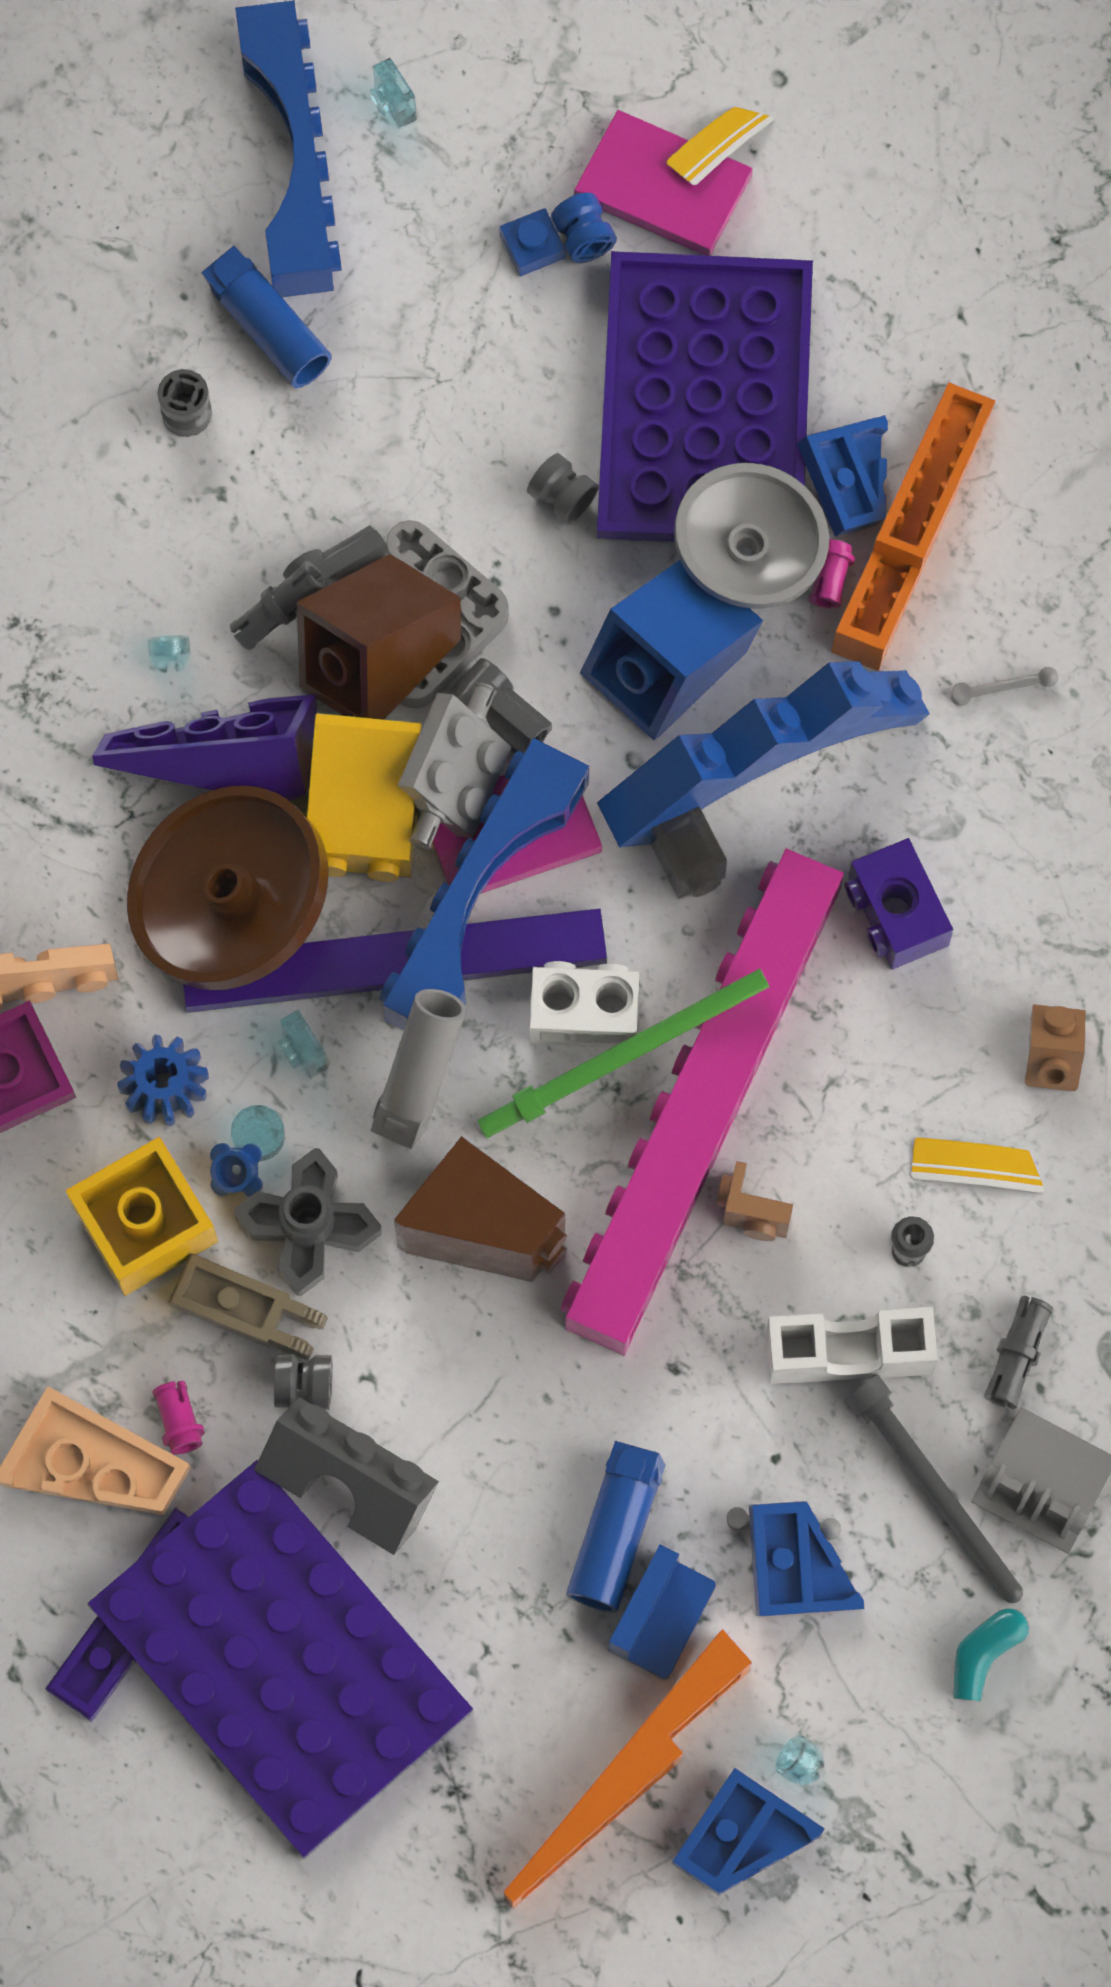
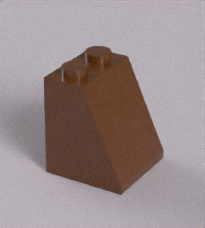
M389 554L297 602L299 687L310 695L315 694L318 700L343 716L385 720L461 640V597L392 554Z
M462 1136L394 1219L397 1247L406 1254L533 1282L542 1270L550 1274L567 1251V1248L563 1246L567 1238L565 1233V1213Z

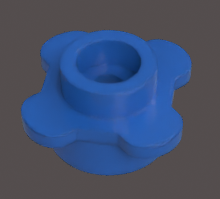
M226 1143L215 1145L210 1152V1158L213 1161L210 1168L212 1178L210 1186L213 1192L219 1196L243 1192L248 1197L257 1191L260 1192L263 1187V1182L258 1177V1163L263 1157L261 1149L253 1143L246 1144L243 1148H230ZM234 1165H238L241 1168L239 1175L232 1172Z

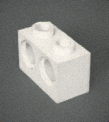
M562 961L548 962L544 964V968L533 967L530 1044L614 1047L636 1035L639 972L629 971L628 967L620 964H602L597 967V970L576 969L574 964ZM563 993L571 998L572 1004L564 1010L557 1011L547 1007L544 1000L551 994ZM614 995L620 997L626 1005L618 1012L608 1013L600 1009L597 1002L605 996Z

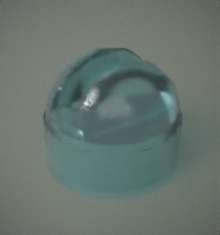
M168 635L149 638L148 649L153 666L157 670L167 673V661L174 660L176 672L182 670L190 658L189 636Z
M796 1735L784 1745L776 1760L777 1773L790 1782L799 1785H809L817 1781L820 1775L816 1769H821L825 1766L823 1752L816 1744L803 1735Z

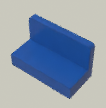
M660 1544L609 1640L608 1651L666 1680L670 1677L710 1600L716 1583L714 1580L679 1563L680 1554Z

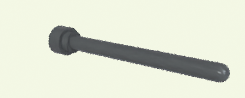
M879 1375L861 1385L844 1400L857 1419L863 1417L867 1424L872 1422L875 1424L1001 1597L1011 1604L1019 1602L1023 1597L1021 1585L891 1411L894 1404L889 1399L892 1392Z

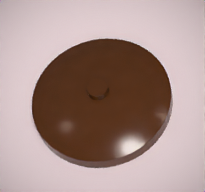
M230 786L218 788L194 797L170 813L156 827L144 843L133 866L127 891V914L130 929L137 945L147 959L173 980L193 988L225 990L247 985L265 977L283 965L296 953L318 921L328 887V860L323 841L315 826L305 814L288 799L270 790L253 786Z

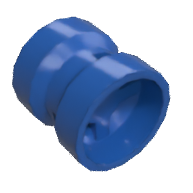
M585 192L571 196L555 207L551 213V219L557 231L565 234L567 238L565 248L571 260L575 263L595 260L609 252L617 242V237L611 225L601 218L602 206L594 193Z

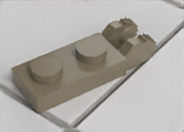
M191 1253L168 1301L169 1306L263 1346L269 1347L271 1344L280 1351L294 1354L296 1357L304 1360L310 1359L314 1348L302 1338L277 1330L283 1314L309 1328H317L319 1330L324 1328L328 1319L326 1315L318 1310L290 1299V1295L284 1291Z

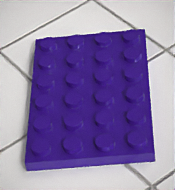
M611 251L597 539L675 542L674 523L680 503L686 492L702 476L722 466L737 463L762 464L789 474L805 486L806 465L797 443L807 436L813 260Z
M256 1460L87 1604L300 1856L305 1859L473 1712V1708L281 1486L254 1471L258 1462Z

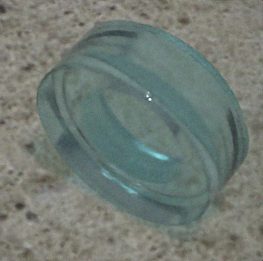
M253 1105L241 1110L236 1115L231 1125V1138L235 1148H243L249 1143L257 1145L262 1151L263 1157L261 1161H266L273 1158L282 1149L285 1142V1129L283 1121L277 1112L267 1106Z

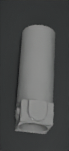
M425 989L416 993L384 1092L378 1099L373 1114L374 1121L371 1132L412 1149L427 1129L467 1011L465 1004L456 996L438 989Z

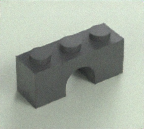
M300 1397L276 1421L254 1471L299 1498L323 1475L342 1481L351 1491L355 1502L354 1513L347 1527L393 1555L396 1554L416 1530L439 1483L438 1480L423 1472L415 1463L401 1459L378 1445L370 1436L353 1430L330 1416L322 1407L310 1404Z

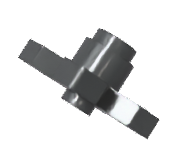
M314 1148L292 1165L291 1190L284 1197L257 1191L234 1209L236 1220L253 1241H284L278 1271L297 1296H302L324 1279L325 1245L360 1252L382 1234L381 1224L364 1203H332L338 1172L319 1148ZM306 1217H313L316 1219L312 1223H300V1221Z

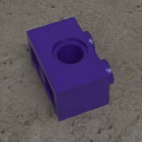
M909 838L851 861L849 881L844 883L846 894L855 911L863 909L871 926L866 929L870 945L877 957L885 955L892 970L950 945L954 929ZM889 898H899L908 905L909 910L902 914H893L883 907L882 902Z

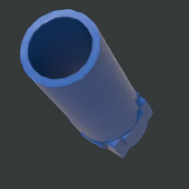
M235 245L201 272L217 301L221 300L224 308L294 388H301L310 384L325 371L330 364L332 354L263 274L257 270L252 260L244 257Z
M618 1441L614 1442L610 1457L606 1463V1474L567 1588L566 1596L573 1601L605 1612L615 1613L618 1611L658 1487L661 1486L666 1464L658 1452Z

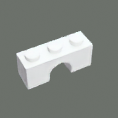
M933 1307L878 1310L877 1315L872 1318L850 1322L825 1320L824 1313L769 1316L766 1339L770 1384L870 1379L877 1375L881 1378L933 1375L938 1361Z

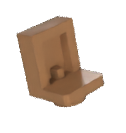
M1033 1004L1030 1017L1029 1056L1025 1072V1084L1027 1086L1065 1091H1076L1078 1089L1085 1053L1086 1010Z
M736 1161L733 1176L723 1174L719 1187L716 1206L726 1208L723 1224L744 1229V1235L756 1240L774 1241L775 1236L786 1238L793 1204L741 1193L747 1163Z

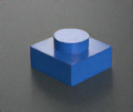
M546 208L499 226L500 237L520 277L566 258V249Z

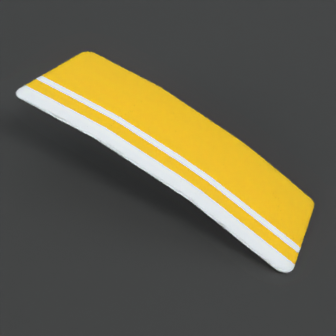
M733 107L691 138L666 163L692 185H697L748 139L773 122L774 118L743 108Z
M920 1137L914 1140L911 1177L913 1179L999 1187L1036 1193L1044 1192L1041 1178L1028 1150Z

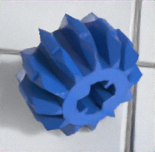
M155 1034L151 1041L153 1049L147 1051L139 1043H135L132 1046L133 1053L138 1061L130 1059L121 1061V1072L127 1077L118 1081L117 1085L120 1094L130 1095L125 1102L126 1108L130 1113L143 1109V1120L149 1125L156 1120L159 1113H162L165 1124L172 1127L175 1124L173 1112L180 1110L184 1116L192 1118L195 1112L189 1100L205 1101L207 1097L206 1089L199 1084L209 1079L207 1067L198 1065L201 1055L197 1048L183 1052L184 1042L178 1036L166 1048L163 1045L161 1036ZM169 1073L168 1087L158 1088V1075Z

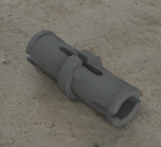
M305 561L299 569L277 587L269 586L260 595L261 600L230 624L231 632L236 633L239 629L241 630V632L234 636L235 639L244 648L252 650L256 647L257 643L279 625L290 624L297 617V602L328 586L324 578L317 581L318 578L323 576L322 572L313 563Z
M1025 1295L1020 1297L1016 1315L1007 1337L1000 1339L996 1350L1000 1355L984 1394L985 1399L1005 1408L1006 1405L1010 1409L1017 1408L1031 1366H1037L1041 1355L1037 1350L1044 1329L1054 1309L1047 1302L1035 1297H1031L1030 1300Z

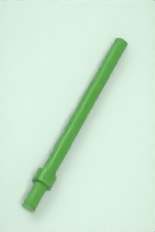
M760 968L536 1089L530 1085L513 1094V1101L477 1120L483 1134L488 1139L523 1119L526 1123L531 1122L546 1113L545 1107L764 991L770 986Z

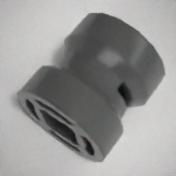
M180 369L170 372L162 379L157 394L163 423L167 429L177 436L183 437L198 435L204 431L211 422L212 408L207 383L203 377L193 370Z
M559 453L549 457L539 467L527 487V493L540 503L547 502L553 505L554 515L567 525L576 521L587 510L599 490V485L587 475L576 476V473L572 470V463Z
M277 1353L274 1376V1407L289 1408L300 1397L310 1404L330 1410L333 1377L332 1355H315L310 1360H300L294 1354ZM300 1373H303L302 1390L299 1389Z

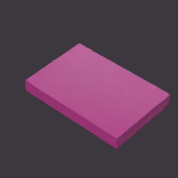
M617 109L576 185L574 195L585 192L594 193L602 206V211L702 255L710 256L752 178L753 168L727 157L697 185H692L666 163L689 140Z
M505 775L499 776L492 795L495 794L500 797L509 782V780L505 779ZM582 796L565 828L545 835L517 852L493 875L481 894L601 853L603 846L584 797ZM479 823L474 837L470 839L476 841L485 824ZM440 824L432 845L446 882L451 885L459 871V868L455 867L457 856L468 838L457 837L447 827Z

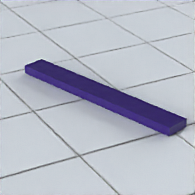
M601 908L470 923L466 925L461 949L463 981L532 973L533 967L544 968V964L553 961L572 963L576 967L607 964ZM415 930L303 943L296 953L279 968L257 981L237 988L205 990L183 984L186 1011L191 1013L382 990L391 973L401 974L409 957L405 956V950Z

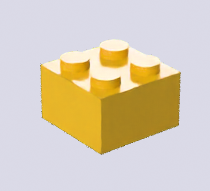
M160 1136L65 1190L72 1209L124 1296L187 1261L190 1253L197 1255L218 1243L212 1222Z

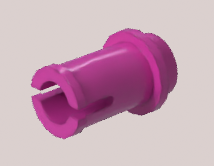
M829 539L827 558L819 576L813 583L812 592L808 600L810 603L831 609V606L835 609L841 607V597L847 569L854 565L855 557L851 554L852 546L850 544Z
M175 1381L158 1386L152 1392L166 1432L162 1436L163 1444L170 1447L171 1453L176 1455L185 1454L203 1445L201 1437L205 1433L203 1425L196 1423L185 1381H178L176 1384Z

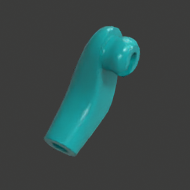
M1012 1608L999 1610L960 1642L955 1656L954 1699L981 1701L985 1680L992 1663L999 1656L1023 1642L1029 1634V1624L1022 1612Z

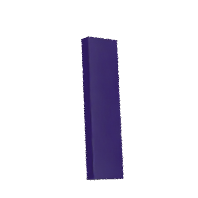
M174 1508L138 1560L184 1522L188 1516ZM96 1617L45 1689L92 1723L135 1661L101 1620Z

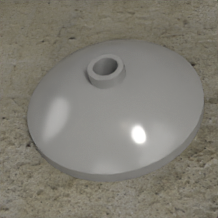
M730 464L714 469L702 476L689 488L683 497L674 523L676 550L689 576L698 586L713 597L743 608H771L799 597L819 576L829 549L827 521L823 510L813 494L789 474L762 464ZM737 547H747L752 551L753 555H742L737 550Z

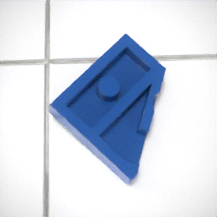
M807 1501L749 1505L756 1616L865 1609L862 1596L855 1590L840 1564L842 1562L832 1544L826 1540L820 1529V1523Z

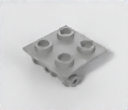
M1020 1407L996 1455L985 1472L971 1503L1069 1554L1111 1473V1454Z

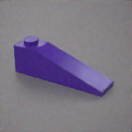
M311 694L248 702L250 712L225 718L219 717L217 709L200 713L201 718L192 720L184 727L175 728V724L170 721H162L104 734L92 755L94 766L208 790L230 786L259 787L275 792L289 801H293L302 795H306L310 787L314 727L317 713L316 696Z

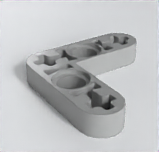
M407 520L393 526L388 533L386 543L390 554L432 580L437 571L447 567L454 568L462 575V581L459 586L450 589V591L460 596L461 600H463L461 603V639L465 643V649L457 657H444L424 678L425 688L421 690L416 686L401 702L406 707L420 708L431 703L437 693H441L496 638L508 622L509 609L506 596L496 585L428 527L418 521ZM404 539L408 543L416 539L419 540V551L429 561L423 572H421L423 562L420 556L411 550L404 554L401 553V540ZM471 586H475L472 588L473 599L481 606L487 607L491 603L495 604V617L493 619L488 615H484L480 619L476 618V606L466 597Z

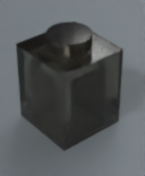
M700 807L652 828L651 847L678 899L691 893L694 897H700L712 892L721 885V879L726 878L727 859Z

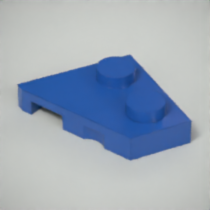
M885 415L808 435L797 443L835 537L876 526L886 518V495L883 490V483L887 478V459L881 458L882 435L888 431V421Z
M734 1768L672 1861V1864L719 1896L819 1839L825 1828Z

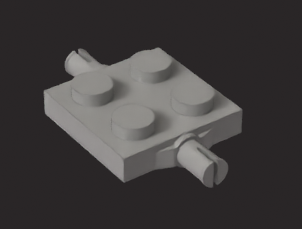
M476 683L468 706H465L453 694L437 693L398 783V786L413 798L421 814L412 837L409 839V842L424 850L431 849V844L440 824L447 827L457 837L473 838L476 833L481 814L492 795L511 750V746L493 731L487 722L486 715L494 696L497 694V691L488 684Z

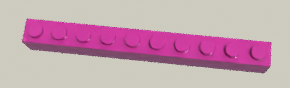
M787 848L778 864L772 861L768 863L758 886V890L765 892L757 909L750 906L747 908L736 934L743 938L736 955L729 952L726 953L718 969L715 981L722 984L720 987L722 989L760 968L770 987L696 1026L695 1028L699 1029L700 1032L693 1047L685 1044L682 1046L671 1072L678 1076L671 1094L664 1091L660 1093L649 1120L657 1124L649 1141L642 1138L638 1140L629 1159L627 1167L633 1169L634 1173L627 1187L624 1188L618 1185L609 1201L605 1215L612 1217L604 1236L599 1233L594 1234L586 1250L583 1262L590 1265L582 1283L572 1281L563 1299L560 1310L567 1313V1331L625 1356L842 887L843 872Z

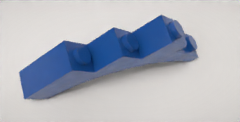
M860 661L828 662L787 697L753 699L712 733L678 735L601 798L597 805L619 847L652 845L679 824L716 800L787 763L858 736L891 728L917 725L930 713L921 698L922 692L919 685L909 676L907 670L868 672L863 668Z

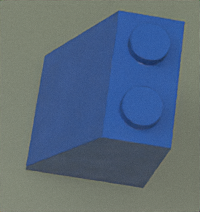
M678 560L609 610L580 674L652 740H656L747 653L764 620L752 611L751 608L728 604L704 591L689 576L681 561Z

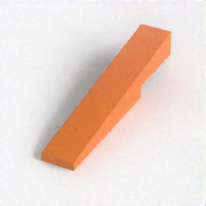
M948 382L878 533L873 552L836 629L831 653L852 661H860L862 665L879 671L989 420L996 400Z
M723 1629L505 1889L504 1899L513 1909L682 1761L683 1752L672 1739L750 1671L751 1660Z

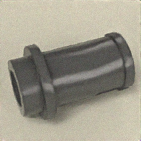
M909 1216L902 1218L895 1224L891 1232V1252L894 1260L903 1267H908L909 1261H913L914 1267L924 1260L934 1244L933 1229L927 1221L920 1217ZM910 1235V1241L915 1242L917 1245L908 1244L905 1241L906 1236Z

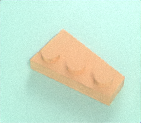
M99 944L48 949L37 955V961L27 962L24 958L13 957V953L0 954V1009L3 1007V1003L21 999H24L25 1002L30 1000L31 1003L44 1002L54 998L55 992L75 988L78 992L98 991L105 988L109 981L119 980L111 945Z
M47 1386L0 1465V1486L164 1516L189 1473L191 1466L184 1460Z

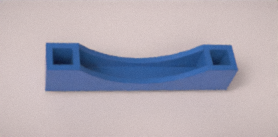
M295 0L236 7L244 76L264 93L279 112L293 146L294 162L289 187L279 211L265 230L272 286L282 297L334 291L332 272L342 271L338 241L328 242L326 227L336 225L332 195L323 197L321 195L320 182L329 181L326 152H316L314 138L323 137L319 106L309 107L308 93H316L317 89L313 62L303 63L301 51L303 49H311L307 18L297 19Z
M535 738L532 739L525 753L518 750L514 754L505 773V779L509 780L500 797L493 794L488 800L480 817V823L485 825L476 841L470 838L466 840L455 862V867L459 868V871L451 885L445 882L442 883L430 906V911L434 912L432 919L426 929L418 927L410 938L405 950V956L409 957L401 974L392 972L384 984L379 1000L384 1002L383 1013L385 1022L404 1031L415 995L425 989H438L451 993L466 1005L465 987L461 972V949L466 925L479 895L493 875L517 852L537 839L565 828L589 785V765Z

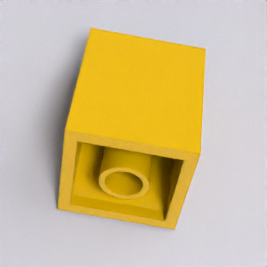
M316 713L307 818L313 823L323 841L328 860V877H342L346 875V872L366 873L369 878L381 882L397 881L399 877L411 878L415 846L409 842V839L412 837L417 825L419 810L413 798L398 786V783L420 735L422 723Z

